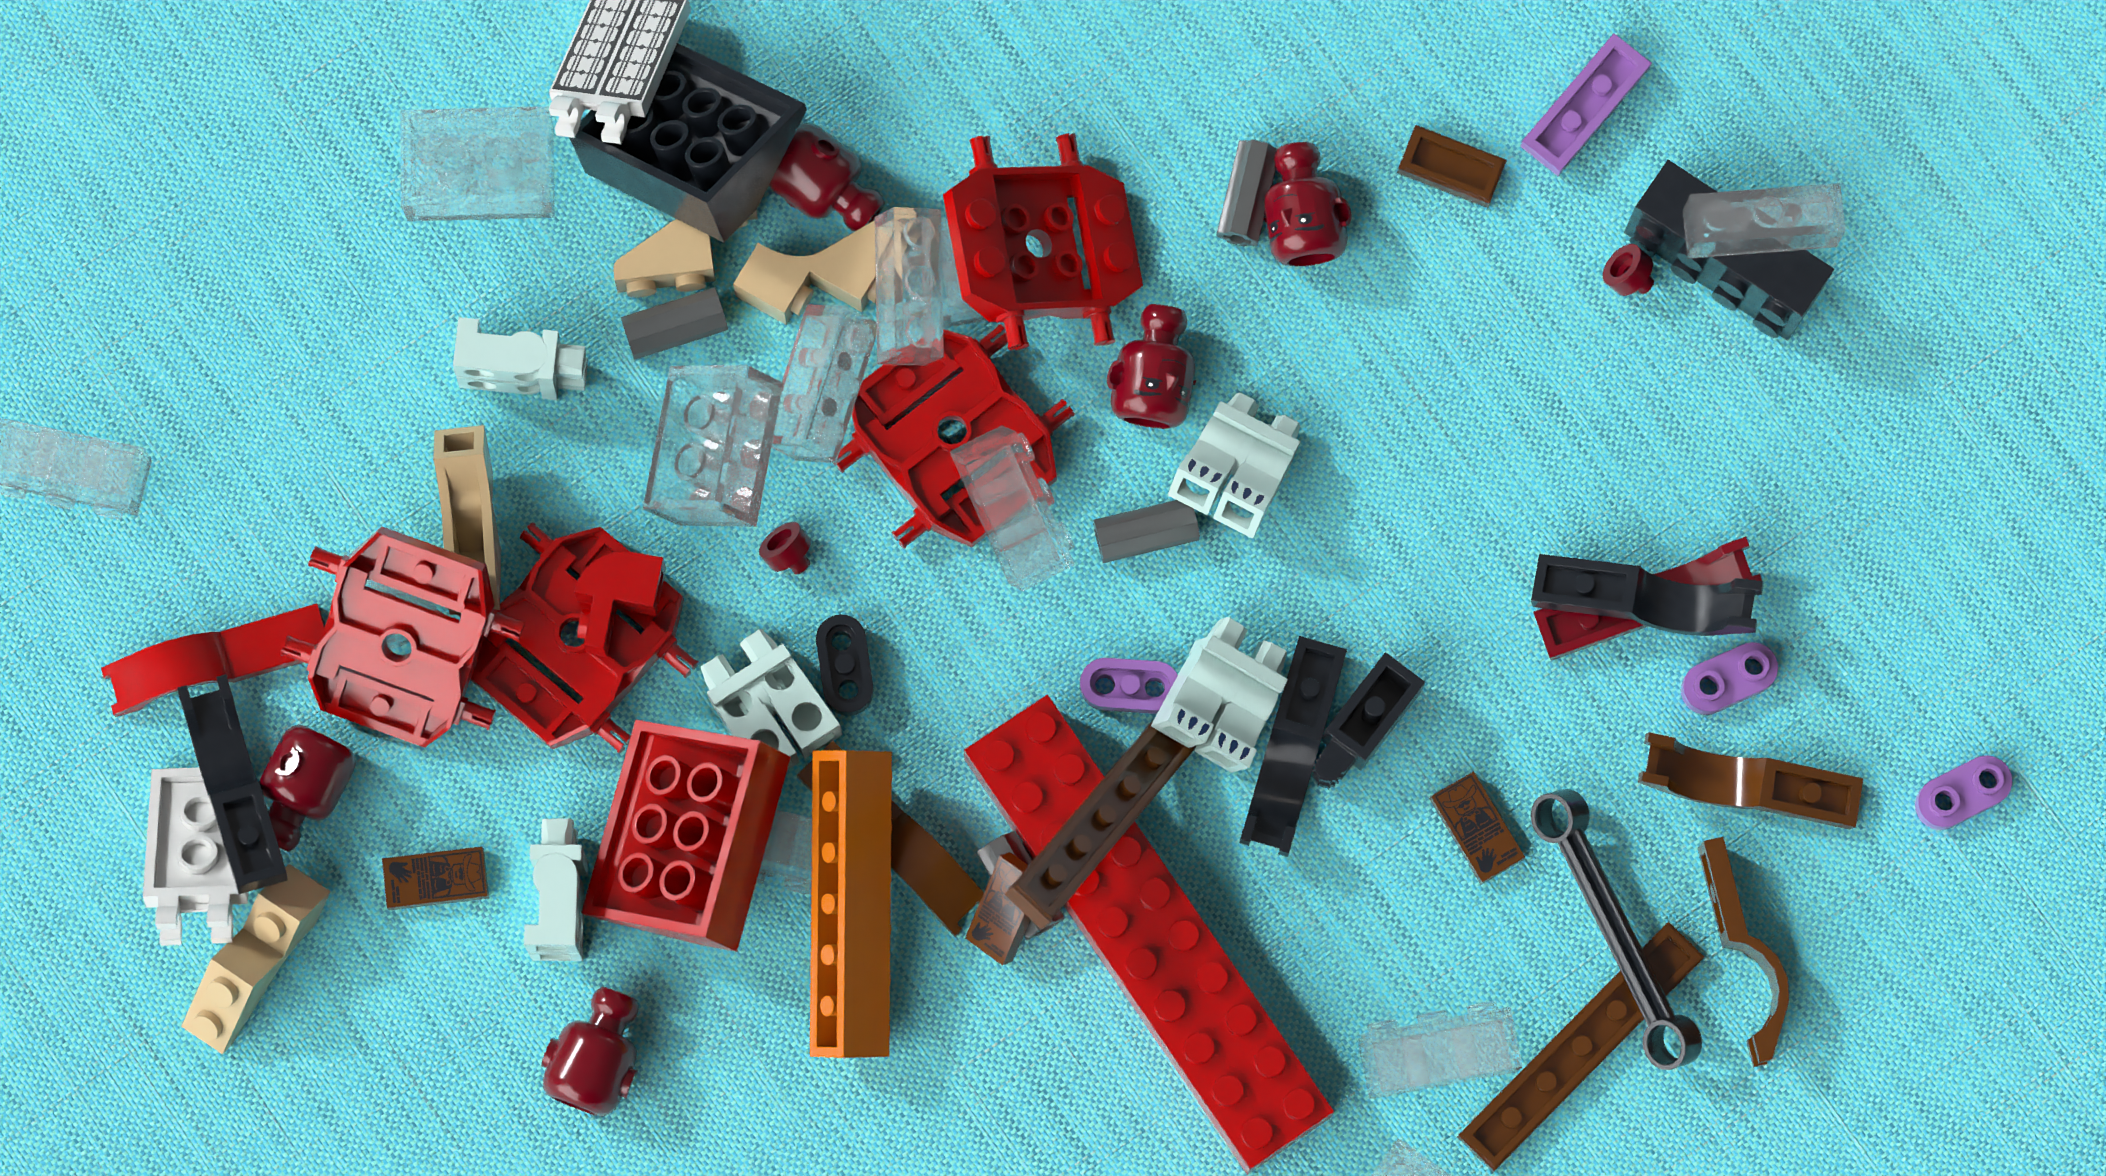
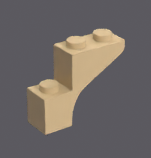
M757 210L739 228L746 226L748 220L758 219ZM678 219L673 220L620 257L613 267L618 293L627 292L629 297L650 296L657 292L656 288L676 286L678 291H696L703 289L706 286V282L716 281L710 235Z
M890 211L826 249L807 256L785 255L758 243L733 283L735 297L787 325L793 313L800 316L808 306L814 290L809 288L811 284L863 312L869 300L877 303L883 295L890 280V277L885 274L893 260L896 259L901 262L911 248L915 236L910 234L911 217L900 211Z
M480 425L435 430L433 460L441 504L444 549L487 564L495 604L494 609L500 610L501 546L492 503L493 470L485 427ZM449 609L450 615L462 614Z
M291 864L285 867L288 881L267 886L258 893L243 928L233 937V943H227L211 959L181 1027L221 1054L233 1044L283 962L302 938L315 926L331 892Z

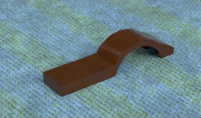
M1651 732L1645 735L1644 744L1649 745L1650 749L1646 772L1639 773L1638 783L1679 798L1704 804L1740 809H1756L1849 830L1856 827L1863 778L1767 757L1743 758L1719 755L1685 746L1677 742L1674 737Z
M832 740L822 751L842 749ZM812 761L797 774V778L811 792ZM891 799V869L919 896L936 919L956 937L962 931L957 922L977 903H980L984 892L953 857L921 825L906 814Z
M1724 837L1703 841L1697 849L1722 948L1739 950L1754 959L1767 975L1772 993L1769 1017L1761 1030L1746 1041L1754 1068L1766 1065L1767 1061L1773 1059L1789 1003L1788 977L1778 956L1760 939L1748 935Z

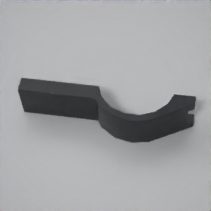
M1539 554L1531 602L1532 606L1536 608L1632 619L1658 630L1683 635L1713 636L1756 633L1757 619H1752L1751 615L1755 595H1762L1764 585L1763 581L1735 578L1729 583L1720 585L1685 584L1653 575L1641 566Z
M1299 636L1287 676L1288 680L1284 686L1239 843L1249 846L1251 840L1278 848V855L1288 857L1347 649Z
M225 674L216 677L219 687L217 691L192 698L190 697L187 685L178 687L177 691L200 773L212 805L239 895L288 881V877L263 793L251 764L233 695Z

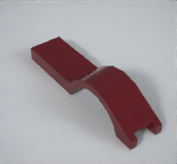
M1747 537L1720 545L1716 550L1689 563L1653 574L1663 579L1693 585H1720L1729 583L1735 578L1762 581L1760 574L1752 576L1743 551L1750 548ZM1544 608L1533 612L1551 661L1649 627L1632 619Z

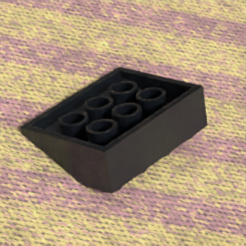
M677 43L646 116L631 115L621 144L602 141L601 133L605 123L597 122L595 116L597 111L590 110L581 119L575 138H569L586 174L725 242L757 210L807 108L805 103Z

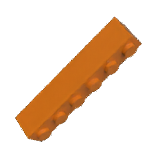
M813 751L810 1057H889L892 751Z

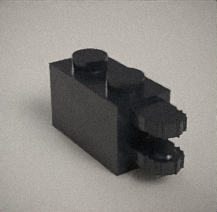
M1386 652L1324 731L1321 741L1327 746L1320 754V758L1316 760L1317 763L1314 764L1315 769H1312V777L1317 783V787L1321 786L1328 788V790L1330 787L1334 788L1335 784H1339L1338 780H1342L1353 765L1362 771L1420 695L1425 681Z

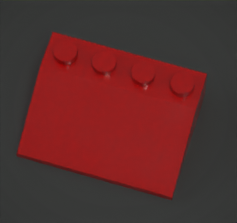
M635 720L581 914L698 945L737 952L791 757L759 740Z

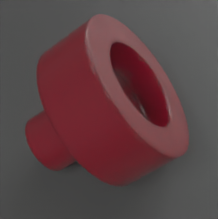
M1635 244L1625 245L1614 252L1608 259L1603 269V281L1621 296H1628L1636 291L1640 294H1645L1654 285V279L1650 276L1653 270V260L1639 246Z
M788 522L773 530L764 539L759 548V555L773 571L779 572L790 568L794 574H801L810 565V561L805 554L810 548L811 539L797 522Z

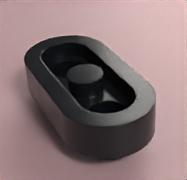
M834 615L827 618L820 625L816 634L823 693L826 703L834 712L844 716H853L863 712L870 705L874 693L866 634L863 626L855 618L848 615ZM838 635H845L850 638L851 645L848 649L839 651L832 646L833 639ZM851 683L858 688V693L854 698L844 699L840 696L839 690L844 684Z

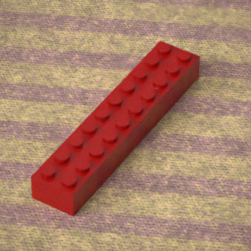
M1048 694L964 749L965 762L1012 831L1015 830L1032 860L1104 777ZM1134 821L1064 907L1248 1175L1329 1120L1334 1110Z

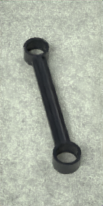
M1562 789L1541 795L1536 799L1531 809L1533 828L1544 841L1558 843L1648 1025L1643 1035V1049L1646 1057L1655 1067L1662 1070H1672L1693 1062L1701 1052V1033L1697 1025L1690 1018L1674 1014L1585 834L1590 819L1586 801L1578 792L1571 789ZM1555 800H1558L1565 807L1568 814V827L1565 832L1560 830L1553 820L1552 807ZM1666 1026L1672 1028L1680 1039L1681 1053L1679 1058L1672 1056L1665 1046L1664 1030Z

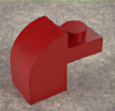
M628 551L613 552L596 559L582 572L575 585L574 594L577 602L592 604L591 609H582L577 633L578 638L585 639L584 647L587 654L602 657L608 656L617 609L657 616L666 571L663 557Z

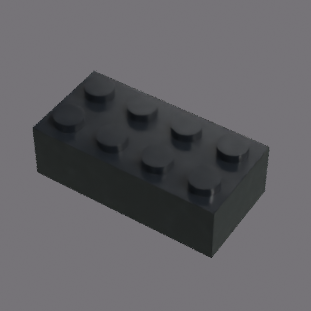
M1670 160L1666 161L1635 206L1624 231L1626 235L1631 237L1629 239L1631 244L1639 246L1651 257L1657 254L1672 264L1670 268L1679 278L1691 284H1695L1696 281L1713 291L1711 295L1720 305L1732 311H1736L1737 308L1754 318L1753 324L1761 332L1772 338L1781 336L1787 341L1811 308L1834 271L1833 267Z

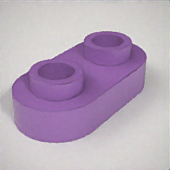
M1755 642L1742 644L1691 668L1681 684L1682 699L1686 706L1695 713L1711 715L1767 690L1774 682L1778 673L1777 659L1774 653L1763 644ZM1748 659L1757 660L1762 667L1761 673L1757 675L1748 673L1745 669V661ZM1703 679L1712 680L1717 686V692L1713 695L1704 694L1700 689V681Z
M1099 658L1090 662L1084 668L1080 678V691L1086 703L1098 710L1157 714L1178 675L1171 666L1160 661ZM1101 678H1108L1114 683V689L1108 694H1102L1097 691L1095 687L1096 682ZM1157 681L1163 685L1164 692L1159 697H1151L1146 693L1145 686L1149 682Z
M1977 757L1926 783L1919 790L1915 799L1917 816L1929 828L1935 830L1952 828L2003 801L2008 796L2012 787L2011 772L2008 766L1996 757ZM1988 772L1994 776L1996 782L1994 788H1985L1981 785L1979 781L1980 773ZM1936 795H1947L1952 803L1951 809L1946 811L1939 809L1935 803Z

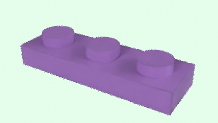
M1613 33L1522 140L1520 147L1555 175L1559 176L1647 73L1652 63Z

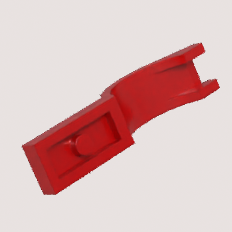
M313 604L220 632L198 633L167 640L146 647L102 667L103 678L105 680L111 678L117 703L111 705L113 715L118 717L142 710L148 703L176 692L177 688L187 685L190 688L217 683V676L226 674L228 682L235 683L303 663L290 657L282 656L280 653L287 635L313 645L319 643L325 627L319 605Z

